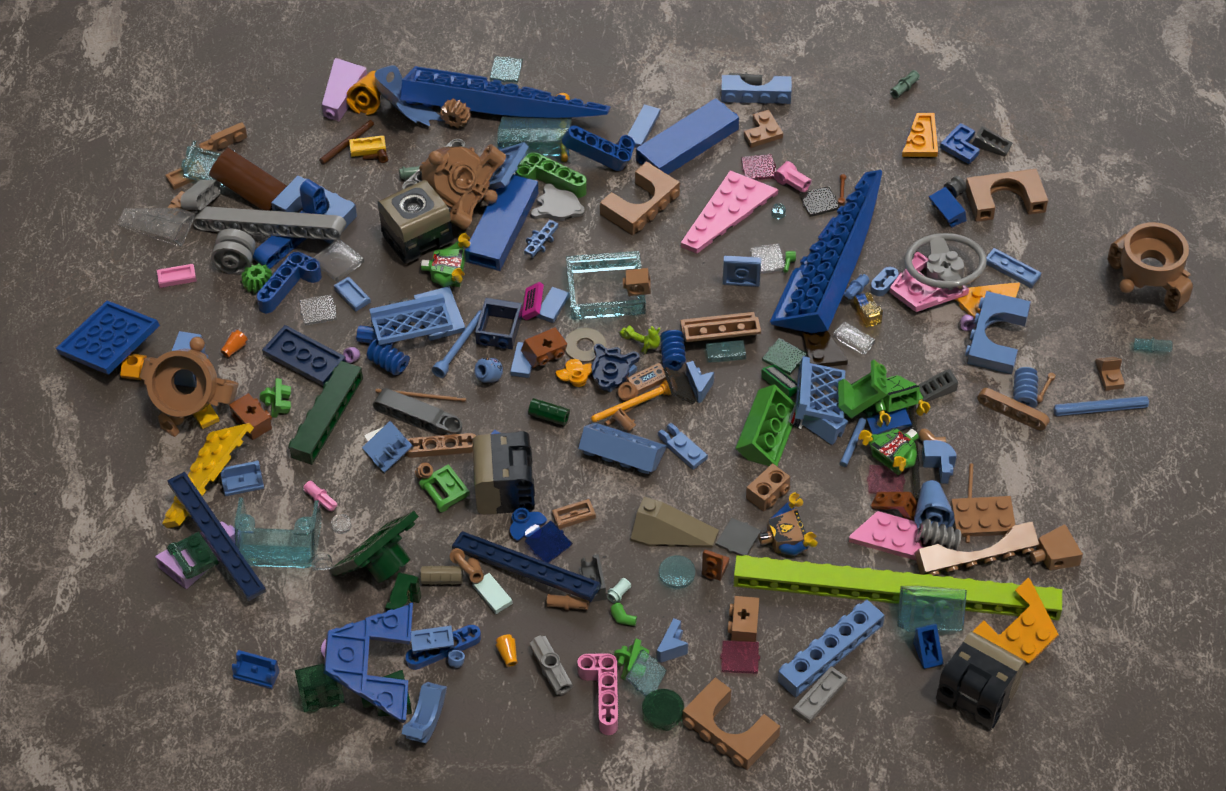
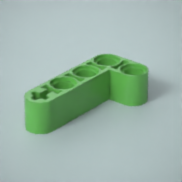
M529 153L517 166L516 176L533 180L538 179L547 184H552L559 190L572 192L577 198L584 197L587 193V183L584 175L539 153Z

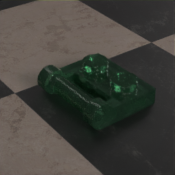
M199 531L177 543L173 542L167 546V551L175 557L183 569V575L186 579H191L219 564L218 559ZM186 550L195 566L188 564L181 551Z

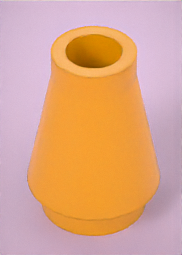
M510 634L498 637L495 646L502 656L506 667L516 665L518 661L515 639Z

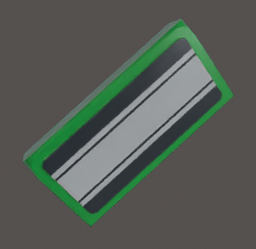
M775 365L761 370V377L770 385L775 384L789 398L797 392V382Z

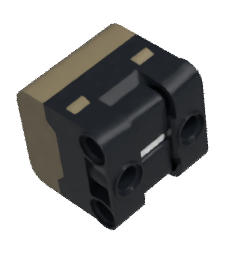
M426 180L378 201L382 235L404 264L420 258V253L434 246L441 248L454 241L449 209Z
M525 431L475 436L472 440L478 512L483 515L514 513L518 508H525L529 512L535 509V488L532 476L533 461L529 434Z
M971 631L951 660L944 666L939 680L936 699L952 708L955 705L975 715V721L992 730L1019 688L1026 661Z

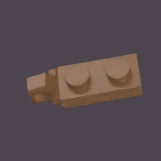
M241 122L211 135V139L199 144L201 152L204 156L209 155L216 150L224 149L228 145L247 138L245 125Z

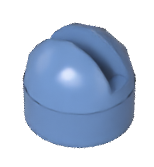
M459 650L450 651L448 654L449 665L455 668L463 665L465 654Z

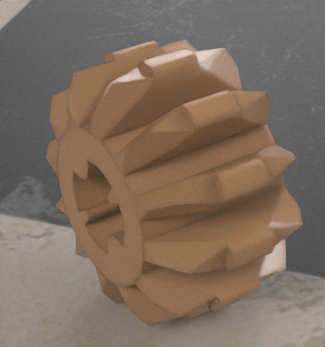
M454 98L447 100L440 112L441 119L445 120V124H450L451 127L455 126L456 128L464 127L471 115L470 108L466 107V103H462L460 100L456 101Z

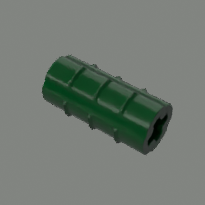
M533 398L529 405L528 415L565 426L569 419L570 409Z

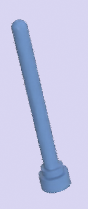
M482 310L477 312L444 359L436 362L432 367L434 375L444 378L448 373L449 363L476 328Z

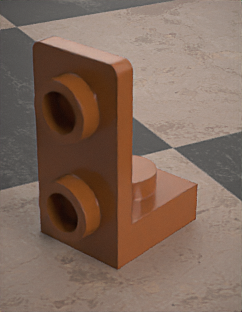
M877 492L871 507L872 509H898L903 518L914 521L917 501L911 492Z
M704 550L702 556V575L709 579L721 581L730 558Z

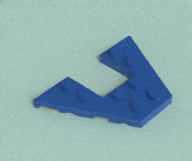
M413 603L395 610H388L383 614L367 617L365 620L356 623L346 624L341 628L329 630L326 636L324 674L402 723L406 721L408 680L367 675L369 639L409 644L411 642Z

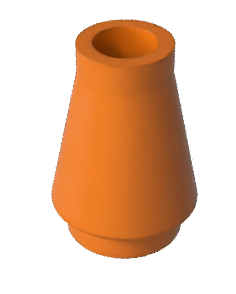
M239 330L232 332L220 350L221 353L229 358L246 345L248 338Z

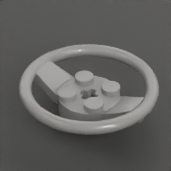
M952 233L933 234L917 240L908 248L904 259L906 269L914 279L928 286L948 288L949 290L958 287V289L962 288V286L976 280L984 272L987 263L986 254L978 243L968 237ZM946 241L963 243L977 253L979 265L973 273L964 277V263L958 257L957 252L949 251ZM930 243L931 255L928 257L927 277H925L914 268L912 257L917 249Z

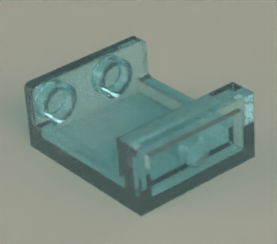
M193 140L192 145L187 147V158L183 159L181 164L183 177L196 181L215 180L209 176V173L221 154L198 148L197 141Z

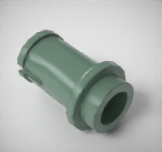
M402 166L399 169L400 179L406 181L407 178H410L419 170L420 166L408 168Z

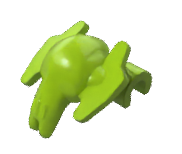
M630 325L627 328L623 327L619 332L625 339L632 338L644 343L641 352L645 354L648 349H657L660 345V327L655 330L651 326L647 336L635 332Z

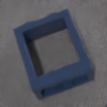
M485 298L475 331L476 344L513 349L522 319V303ZM489 316L514 319L510 335L486 332L485 328Z

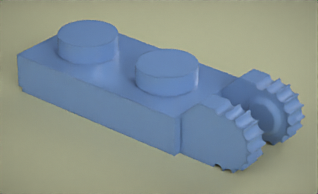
M669 423L666 426L668 431L674 436L672 439L664 430L658 432V436L667 447L691 469H695L708 459V455L685 434L680 432L674 424Z

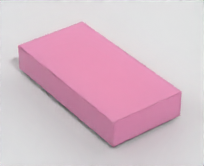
M194 264L157 270L160 288L196 282Z

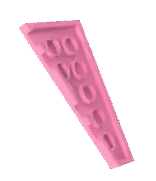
M730 171L682 240L681 247L694 253H699L711 244L714 238L719 235L722 236L729 227H734L752 214L753 210L759 205L762 206L767 203L770 197H775L778 194V189Z

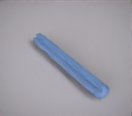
M1147 396L1057 404L1054 405V413L1056 416L1145 408L1148 407L1149 400Z

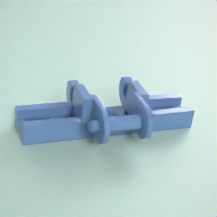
M549 220L540 232L533 230L532 237L526 238V242L529 245L524 250V254H529L533 258L538 251L545 252L546 249L542 244L549 239L550 242L554 241L551 235L558 228V223Z

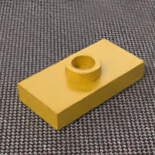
M384 136L349 140L351 157L375 154L380 149L386 151Z
M211 404L193 414L202 429L220 421Z

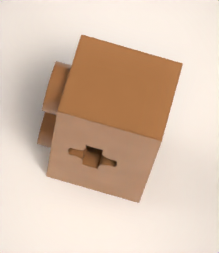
M735 596L734 604H730L729 616H733V621L728 623V633L732 634L731 642L756 644L759 598Z

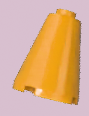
M376 71L369 72L347 91L346 100L348 105L359 114L360 112L366 113L365 115L373 114L380 106L381 94L375 84Z

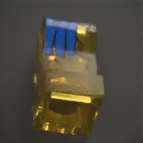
M866 292L854 296L855 307L866 328L881 324L883 310L880 306L876 305L871 293ZM875 316L874 320L869 321L870 317Z

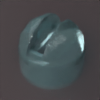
M776 203L772 207L771 214L776 219H782L786 215V208L783 204Z

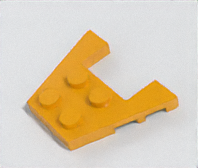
M1027 578L1015 592L1029 607L1001 634H997L985 621H982L973 632L1030 664L1059 634L1031 580Z

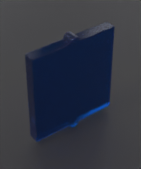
M549 521L525 540V543L532 549L533 554L547 563H550L573 544L563 534L564 531H560L552 521Z

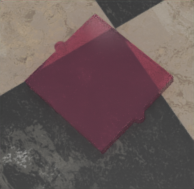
M772 154L741 157L742 171L746 177L753 180L774 178L776 164H774Z
M870 465L869 476L867 477L869 482L868 493L903 492L906 482L904 470L898 476L887 466Z
M723 641L722 654H720L722 672L758 674V661L761 658L759 655V642Z

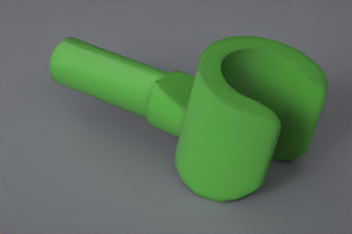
M786 251L783 270L785 273L788 272L790 262L796 261V251Z

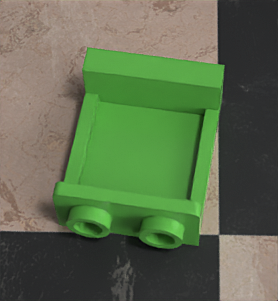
M872 360L871 372L852 385L845 379L838 382L839 408L850 418H853L887 396V370L884 365L879 364L876 360Z

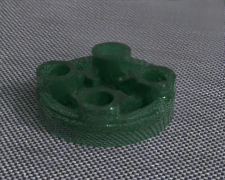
M657 689L645 697L642 704L643 719L651 726L669 731L682 720L684 702L676 692L669 689Z

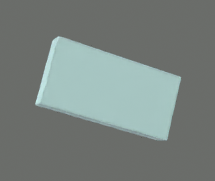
M490 573L484 575L481 582H473L474 589L495 614L513 604L512 599Z

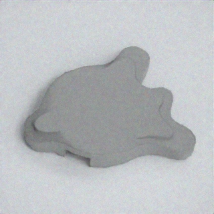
M546 184L544 186L545 193L537 198L538 204L542 206L531 211L533 219L546 217L556 221H565V218L570 216L574 218L584 215V207L580 204L575 194L566 190H559L552 184Z

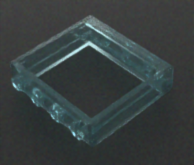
M640 252L566 256L571 319L646 314L645 295H638V300L576 304L573 273L642 269Z

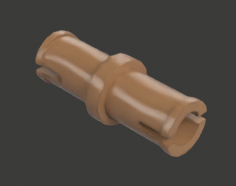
M566 594V596L547 595V607L565 608V610H570V608L588 610L589 601L571 596V594Z

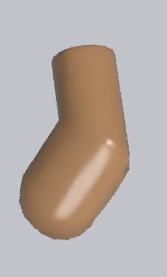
M927 429L919 431V438L922 442L924 440H938L946 443V437H935Z

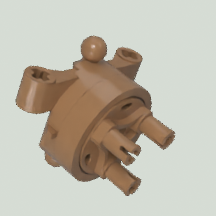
M492 144L484 149L480 157L474 152L472 147L469 149L465 147H442L431 152L426 162L421 163L422 165H420L419 169L422 172V181L426 180L447 207L452 208L450 211L451 222L465 230L472 222V214L477 202H480L483 198L489 204L497 201L498 195L496 191L488 190L489 180L498 167L504 163L506 154Z

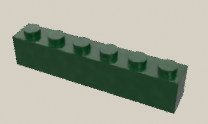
M340 361L339 365L333 369L330 380L325 382L322 393L316 397L313 408L307 412L304 423L299 425L295 438H292L289 442L288 448L290 449L291 458L313 465L363 380L362 367Z

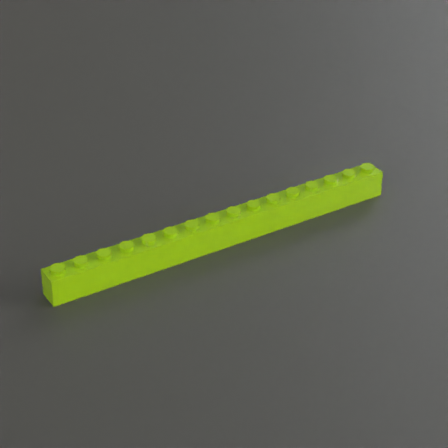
M749 555L736 556L733 587L1018 617L1029 607L1015 592L1020 585L1014 583H998L971 578L960 579L951 576L940 577L931 574L921 575L911 572L902 573L891 570L883 571L871 568L816 564L808 561L796 562L788 559L777 560L768 557L758 558ZM1034 586L1050 619L1059 621L1062 612L1063 589Z

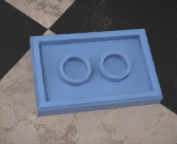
M450 286L414 295V299L443 293L453 329L429 334L428 338L430 341L461 333L465 330L464 322ZM429 317L426 321L433 322L435 319ZM440 321L438 324L443 325L447 323Z

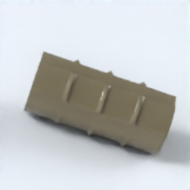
M453 565L422 566L421 583L431 585L463 584V569L460 566Z

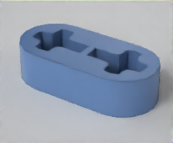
M894 267L884 268L872 280L871 293L875 296L885 295L897 279L898 270Z

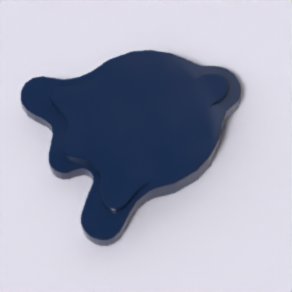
M595 344L594 353L596 358L592 364V376L601 390H609L627 380L631 366L640 360V355L635 351L621 355L619 347L607 349L602 344Z

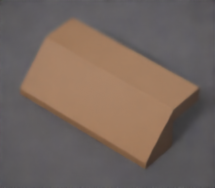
M754 312L680 320L681 330L684 334L683 339L686 342L761 334L759 319L755 317Z

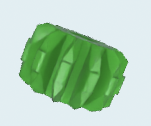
M260 263L255 266L251 264L250 268L245 267L244 272H242V285L248 292L253 291L256 294L270 279L272 271L268 269L266 264L263 266Z

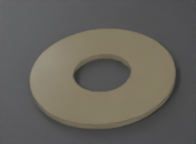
M592 328L576 329L569 333L565 339L568 344L565 350L567 355L581 362L595 360V344H602L606 348L605 337L599 331ZM582 339H589L593 342V347L588 351H582L577 347V343Z

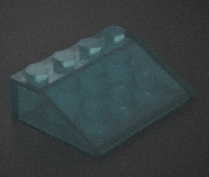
M503 115L498 130V149L525 142L528 145L525 156L529 153H539L543 156H570V149L562 144V138L572 126L573 117L536 118Z

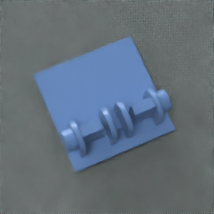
M389 421L362 448L385 473L413 445Z

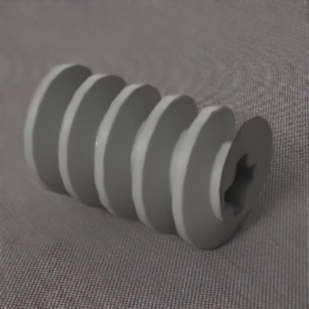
M926 519L924 522L922 521L918 528L916 542L922 537L923 544L931 540V546L937 542L941 546L945 545L947 549L953 548V550L957 551L961 541V531L959 529L954 530L950 526L946 529L945 524L939 525L936 521L931 524V520Z

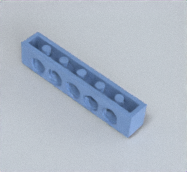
M868 600L862 604H857L849 615L842 616L833 628L829 627L826 629L822 637L818 640L814 639L808 648L803 652H798L790 663L783 664L779 669L778 682L796 698L822 677L831 666L834 667L883 626L885 615Z

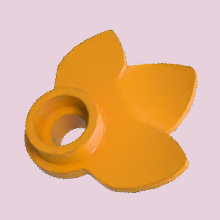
M570 359L566 362L565 369L556 371V376L562 381H570L575 387H581L586 384L588 375L592 373V364L587 363L583 365L578 359Z

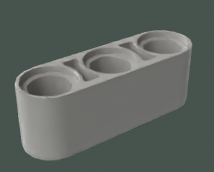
M199 180L181 196L180 203L182 209L202 210L220 194V182L217 180Z

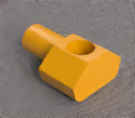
M130 354L122 361L120 376L127 379L141 380L140 373L147 355Z

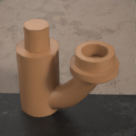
M459 548L453 549L450 553V560L453 563H458L469 575L472 582H481L484 574L479 561L474 558H469L466 561L463 550Z

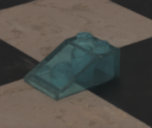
M901 586L897 626L908 632H915L916 628L936 623L938 631L963 630L967 590L929 586Z

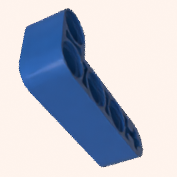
M571 126L562 138V144L566 148L616 171L624 169L631 159L635 146L633 138L628 135H623L614 144L578 126Z
M301 252L291 253L257 293L259 310L265 314L273 312L300 279L310 283L320 281L322 274L319 261Z

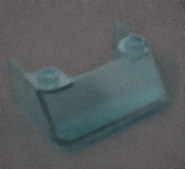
M239 497L235 519V545L250 566L311 567L316 561L322 521L319 501L315 500L312 517L299 518L295 523L294 530L255 528L254 518L247 514L244 499Z

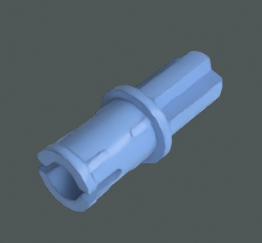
M862 274L859 275L856 280L850 283L844 292V296L848 299H853L856 294H860L869 283V277L865 274L863 276Z

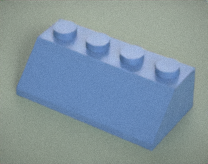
M594 422L584 426L578 449L584 450L583 453L586 455L595 456L596 454L602 456V460L608 462L615 460L620 462V465L623 467L631 468L633 466L638 468L639 472L649 474V472L657 469L667 445Z

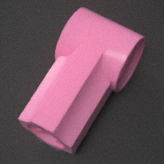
M786 161L774 172V178L778 183L782 185L787 183L800 192L805 193L811 184V179L798 172L795 165L789 161Z

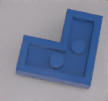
M962 123L940 143L941 149L968 164L980 152L979 148L968 143L974 137L975 131Z

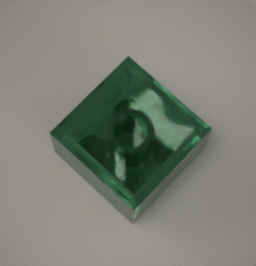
M324 663L295 670L304 712H314L320 708L335 707L345 703L342 684L324 674Z

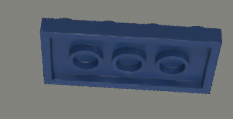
M286 325L262 349L263 355L324 386L326 381L330 380L333 369L339 365L340 361L346 362L344 355Z

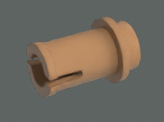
M621 408L612 415L624 428L623 431L629 432L636 426L635 420H631Z
M422 463L415 470L416 477L420 479L429 478L433 474V467L429 463Z

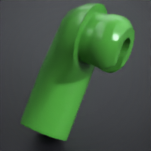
M615 603L611 606V614L617 623L636 626L637 616L627 615L621 603Z

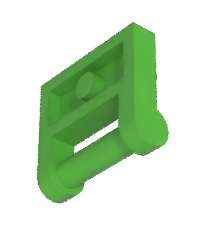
M449 464L433 472L431 477L423 478L419 482L420 487L423 490L425 489L437 504L436 507L440 512H445L451 505L470 495L468 488ZM436 482L447 498L442 499L431 484Z

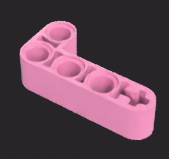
M583 654L577 661L578 676L586 681H598L599 729L604 735H613L618 729L616 657L612 654ZM606 717H610L611 722H606Z

